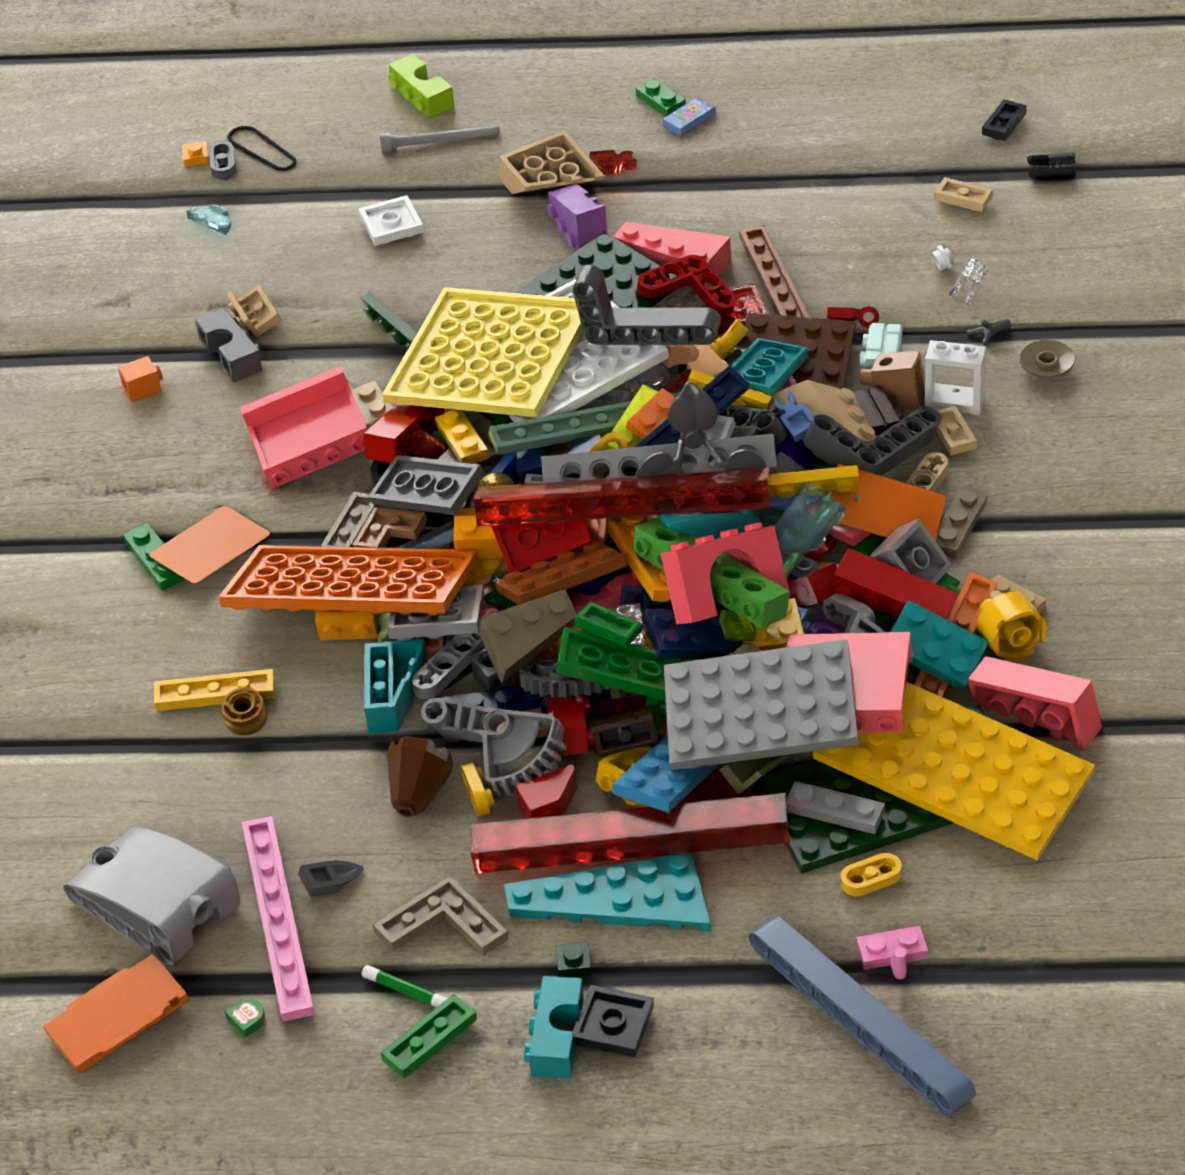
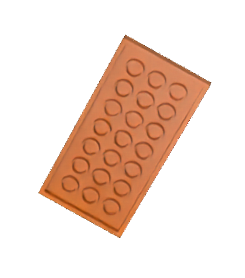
M258 545L220 594V607H231L234 610L259 608L262 611L287 609L288 611L295 612L307 609L315 610L316 612L342 610L344 613L370 611L373 614L399 612L400 614L408 615L418 612L427 613L428 615H439L445 613L478 562L477 550Z

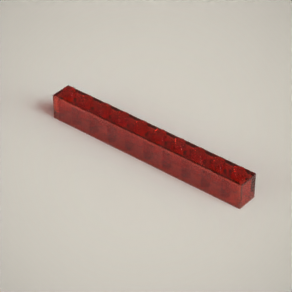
M770 468L478 487L473 500L477 527L770 508L772 487Z
M785 793L681 803L677 804L669 813L652 807H640L471 824L470 854L475 874L790 843Z

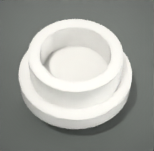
M941 245L937 246L936 250L931 252L935 264L940 271L945 269L951 270V263L954 262V258L948 248L943 249Z

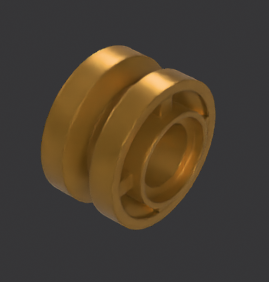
M247 687L237 688L229 692L222 701L221 709L227 728L232 733L248 736L258 732L265 725L267 712L263 698L258 691Z

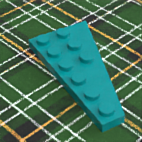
M692 851L504 884L510 917L548 920L552 916L569 917V921L581 922L582 918L598 919V922L601 924L649 927L652 923L670 924V929H682L684 925L697 926L699 931L711 932L710 920Z

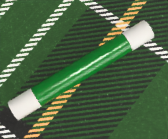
M366 965L362 970V977L434 1007H438L448 999L445 996L372 966Z

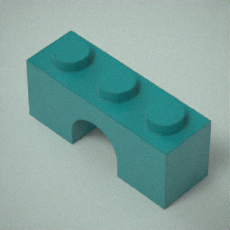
M543 976L541 989H535L534 1009H537L536 1015L530 1016L529 1035H532L531 1042H526L524 1050V1061L530 1062L531 1076L571 1079L576 1052L573 1031H562L557 1028L563 1025L576 1024L584 1003L582 978Z

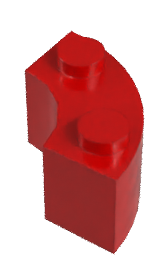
M580 694V697L572 695L567 698H551V695H546L548 715H553L565 728L562 742L567 746V750H559L558 754L588 753V746L594 745L591 727H586L585 714H591L589 695L583 696V694Z

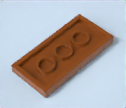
M598 541L583 545V549L578 551L560 553L557 555V559L552 561L534 563L531 565V569L526 571L508 573L504 576L505 579L499 580L495 584L499 594L520 605L564 589L572 588L626 567L627 562L624 554Z

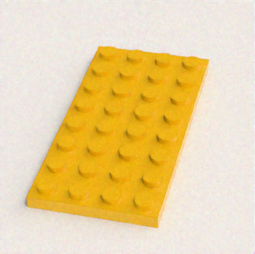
M906 682L903 708L904 732L858 733L859 745L813 751V759L1037 861L1095 771V764L909 682Z

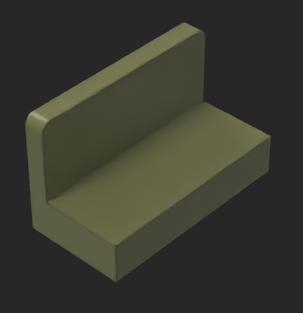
M792 754L781 755L774 760L771 757L730 762L719 771L735 792L740 795L767 774L773 772Z

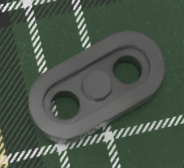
M228 141L213 143L209 147L211 174L217 179L227 180L236 173L234 146Z

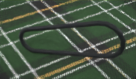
M239 126L232 129L227 136L228 141L233 146L276 170L286 171L292 169L297 163L294 156L254 127ZM239 130H251L292 159L293 162L287 167L276 166L237 144L231 139V136Z

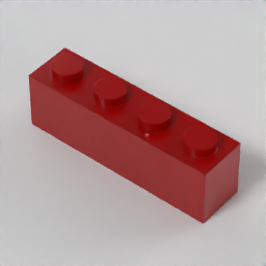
M396 404L364 433L362 444L365 447V458L392 463L396 455L405 456L437 426L435 417L443 415L445 409Z
M850 548L845 552L834 574L831 591L849 596L866 604L872 610L881 611L896 620L908 600L947 620L958 596V593Z

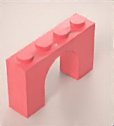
M761 522L744 526L745 532L738 533L737 528L720 532L721 538L714 539L713 535L703 536L695 539V545L689 546L688 541L670 545L672 551L661 553L676 625L693 623L718 616L710 584V572L715 559L721 553L730 555L733 559L789 590L775 526L762 527Z

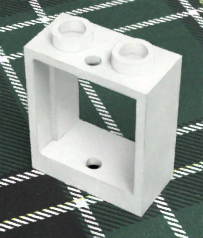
M930 340L925 357V406L936 410L956 406L960 413L980 415L985 398L986 347ZM935 365L974 369V388L935 383Z

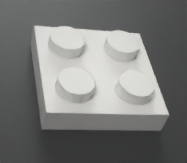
M407 195L359 208L360 218L374 246L424 233L423 224Z

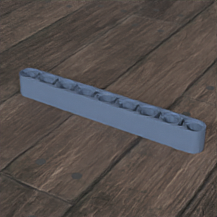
M774 916L749 933L748 938L751 946L765 961L941 1113L950 1116L976 1096V1089L972 1081L961 1070L782 918Z

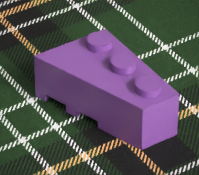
M578 184L549 192V203L547 204L550 218L556 220L560 233L564 232L571 248L574 247L576 251L604 231L607 233L605 205H597V199L595 197L588 198V192Z

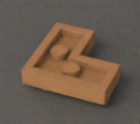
M374 507L353 541L352 547L385 548L391 537L417 540L427 522L425 512Z

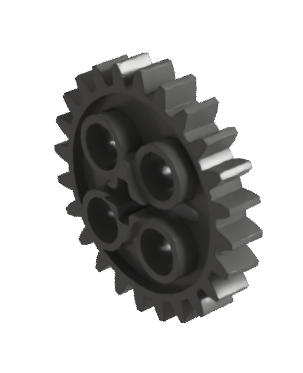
M547 656L546 660L538 658L537 662H528V665H523V669H520L521 688H524V691H531V694L540 693L541 697L551 695V698H567L572 695L580 697V694L590 696L592 695L591 692L602 693V689H611L609 686L597 685L594 682L555 673L558 657Z

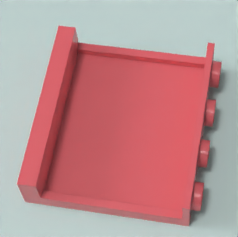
M341 366L239 408L271 489L365 451L362 439L368 429Z
M910 632L788 635L786 647L848 639L858 733L905 731L903 720L908 664L912 663L913 660Z

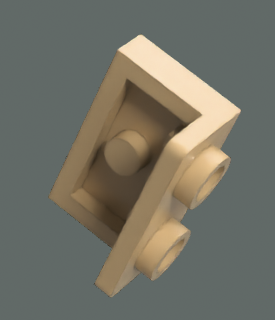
M260 284L239 299H237L232 291L227 293L231 300L228 306L236 317L241 316L237 321L247 332L251 330L256 338L283 320Z

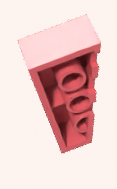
M626 222L613 236L660 266L693 254L701 256L719 276L731 263V242L728 236ZM707 282L702 283V286L707 289L711 285V283Z
M985 657L967 678L974 703L1006 717L1013 714L1024 725L1031 728L1038 725L1050 730V736L1062 740L1063 737L1075 741L1074 746L1079 749L1085 750L1102 728L1092 680Z

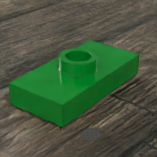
M589 602L574 618L575 627L624 648H627L642 632V623L592 602Z

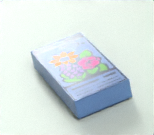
M697 97L663 118V126L681 136L716 114V106Z

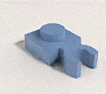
M787 392L789 403L782 405L775 399L774 405L776 411L782 415L779 417L781 424L796 443L805 437L814 416L804 403L797 406L795 396L791 392Z

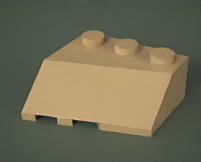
M565 130L499 156V179L512 194L592 183L605 179V175Z
M805 380L776 392L772 396L771 404L775 406V399L780 404L786 405L789 403L786 393L791 392L795 396L797 406L804 403L813 416L824 414L833 418L866 444L876 438L875 431L867 421L864 411L856 400L855 394L847 388L839 389ZM813 452V454H814L818 459H822V458H820L818 455H816V454Z

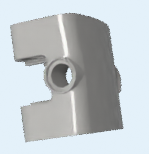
M131 826L112 844L94 849L90 856L91 862L63 886L65 894L75 905L149 954H154L158 960L168 966L176 964L194 947L192 929L196 925L203 924L208 919L219 924L240 905L236 879L227 867L175 838Z

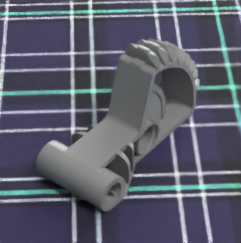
M431 698L423 704L421 709L422 718L447 741L452 743L461 740L483 742L485 780L492 787L493 794L497 798H502L504 791L508 796H514L515 785L530 781L539 776L541 777L546 769L554 771V766L551 764L553 760L562 761L558 751L567 750V746L562 742L565 728L553 715L487 708L445 698ZM506 722L504 728L497 732L498 726ZM539 726L551 727L543 748L528 765L513 774L499 777L498 765L509 764L525 755L536 740Z

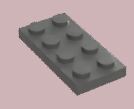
M396 455L368 498L373 505L457 515L485 472L478 464Z

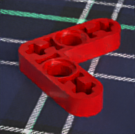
M687 255L646 271L638 277L637 292L644 298H656L683 286L690 285L708 308L716 310L721 317L730 316L734 312L736 297L701 256ZM665 274H675L678 278L674 280L668 279ZM702 283H711L715 288L707 289L702 286Z

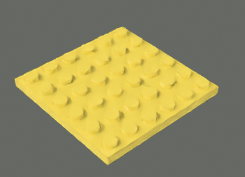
M444 287L382 393L384 402L537 418L583 332L575 299Z

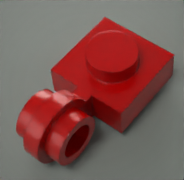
M866 306L862 309L827 307V319L858 320L860 325L865 328H869L872 323L879 322V313L871 306ZM868 312L874 315L873 320L870 322H866L863 319L864 315Z

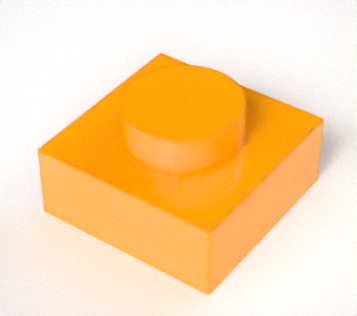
M207 141L182 145L185 168L210 164Z

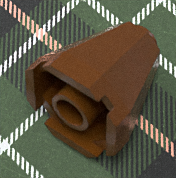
M404 736L399 739L397 745L395 741L390 743L388 749L391 803L397 813L405 817H413L422 813L452 772L454 763L450 751L442 747L441 752L434 749L436 743L429 739Z

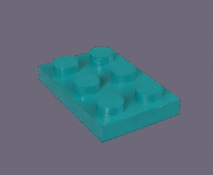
M909 600L891 632H910L913 660L909 664L961 691H964L968 683L967 678L975 670L989 643L987 640Z

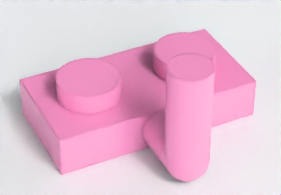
M920 925L856 937V946L864 970L891 965L895 978L901 980L906 977L907 962L928 959V948Z

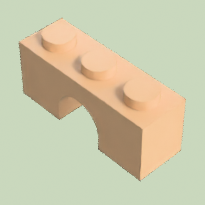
M664 345L669 353V358L662 361L664 365L670 368L677 364H687L685 384L688 382L692 369L717 377L729 366L726 361L722 360L712 351L709 345Z

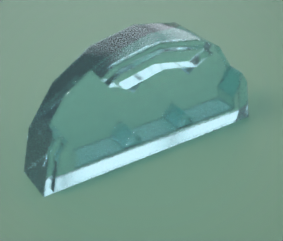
M210 204V207L198 209V206H194L186 211L188 219L224 235L231 229L232 221L229 212L222 206Z

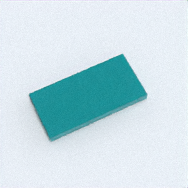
M757 338L731 366L750 383V389L773 396L808 358L809 349L807 347Z

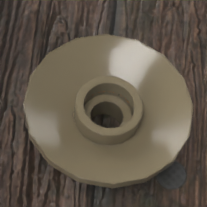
M1040 340L1024 347L1020 352L1019 362L1022 368L1031 375L1039 378H1054L1062 376L1072 369L1075 355L1072 349L1064 343L1055 340Z

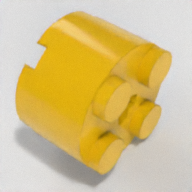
M1021 591L1003 593L993 599H986L980 605L981 612L977 620L978 633L989 642L988 646L998 657L1008 662L1021 661L1035 652L1033 648L1039 641L1041 644L1044 642L1048 630L1047 622Z

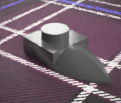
M333 860L301 865L298 875L310 897L339 892L341 885L357 878L364 868L352 862Z

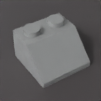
M920 519L896 528L869 556L934 584L952 567V563Z

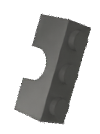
M224 307L195 319L199 340L210 354L219 351L222 369L233 383L262 371L260 359H263V353L258 344L252 343L248 332L239 327L236 317L234 315L230 316Z

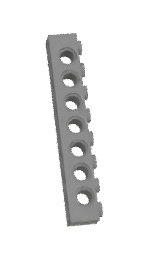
M773 434L708 440L725 463H727L728 457L733 452L741 449H750L762 456L770 474H777ZM678 443L541 456L546 499L551 498L553 501H563L568 499V496L580 495L582 498H593L598 493L609 492L610 495H622L628 490H636L633 486L634 476L624 475V470L629 467L638 469L648 456L656 452H667L674 460L678 450ZM704 444L696 449H690L686 446L683 448L681 461L677 465L681 467L685 462H693L696 464V467L690 471L683 470L684 479L678 489L683 488V483L719 480L718 476L724 468H714L710 465L714 458ZM600 470L609 472V475L604 479L594 477L595 473ZM570 473L580 475V478L575 482L565 480Z

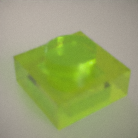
M721 611L719 622L725 640L754 641L757 630L753 623L733 611Z

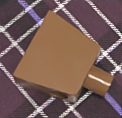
M920 351L880 354L872 369L863 368L860 371L859 379L861 385L881 386L887 396L891 395L893 397L895 405L912 409L922 407L925 400V374Z

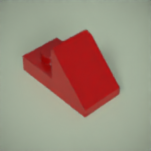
M836 563L788 582L789 599L795 598L797 607L805 608L834 595L835 592L831 591V587L837 570Z

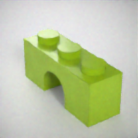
M412 53L388 64L390 74L388 75V81L391 87L396 88L406 100L411 101L419 111H422L429 118L455 107L452 86L440 76L428 80L426 64L415 54Z

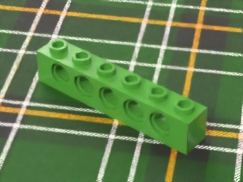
M657 517L635 527L633 551L636 555L658 568L664 569L661 553L672 551L670 545L688 541L689 546L695 545L697 537L671 530ZM721 553L715 559L710 572V584L714 601L760 628H764L787 616L789 590L725 553Z

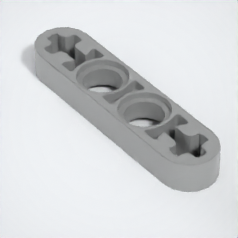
M479 632L467 637L455 635L414 674L412 685L414 694L418 698L430 699L438 695L471 663L470 655L485 649ZM462 645L471 647V649L464 652L456 650ZM443 663L452 664V667L449 669L438 668Z

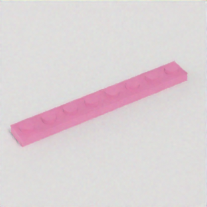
M273 817L242 822L282 1022L315 1015Z

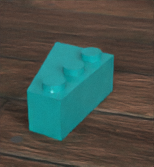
M424 639L365 643L364 711L368 734L399 731L415 695L412 677L428 662Z

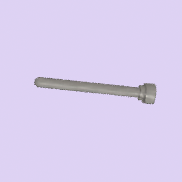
M488 126L398 137L395 134L390 135V132L380 133L382 153H391L392 150L397 149L399 146L497 136L500 133V129L498 126Z

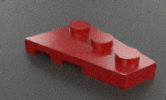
M582 515L546 517L545 519L535 520L518 519L510 522H490L509 573L526 571L531 569V565L534 563L552 561L557 559V555L560 553L574 552L583 548V545L593 542Z

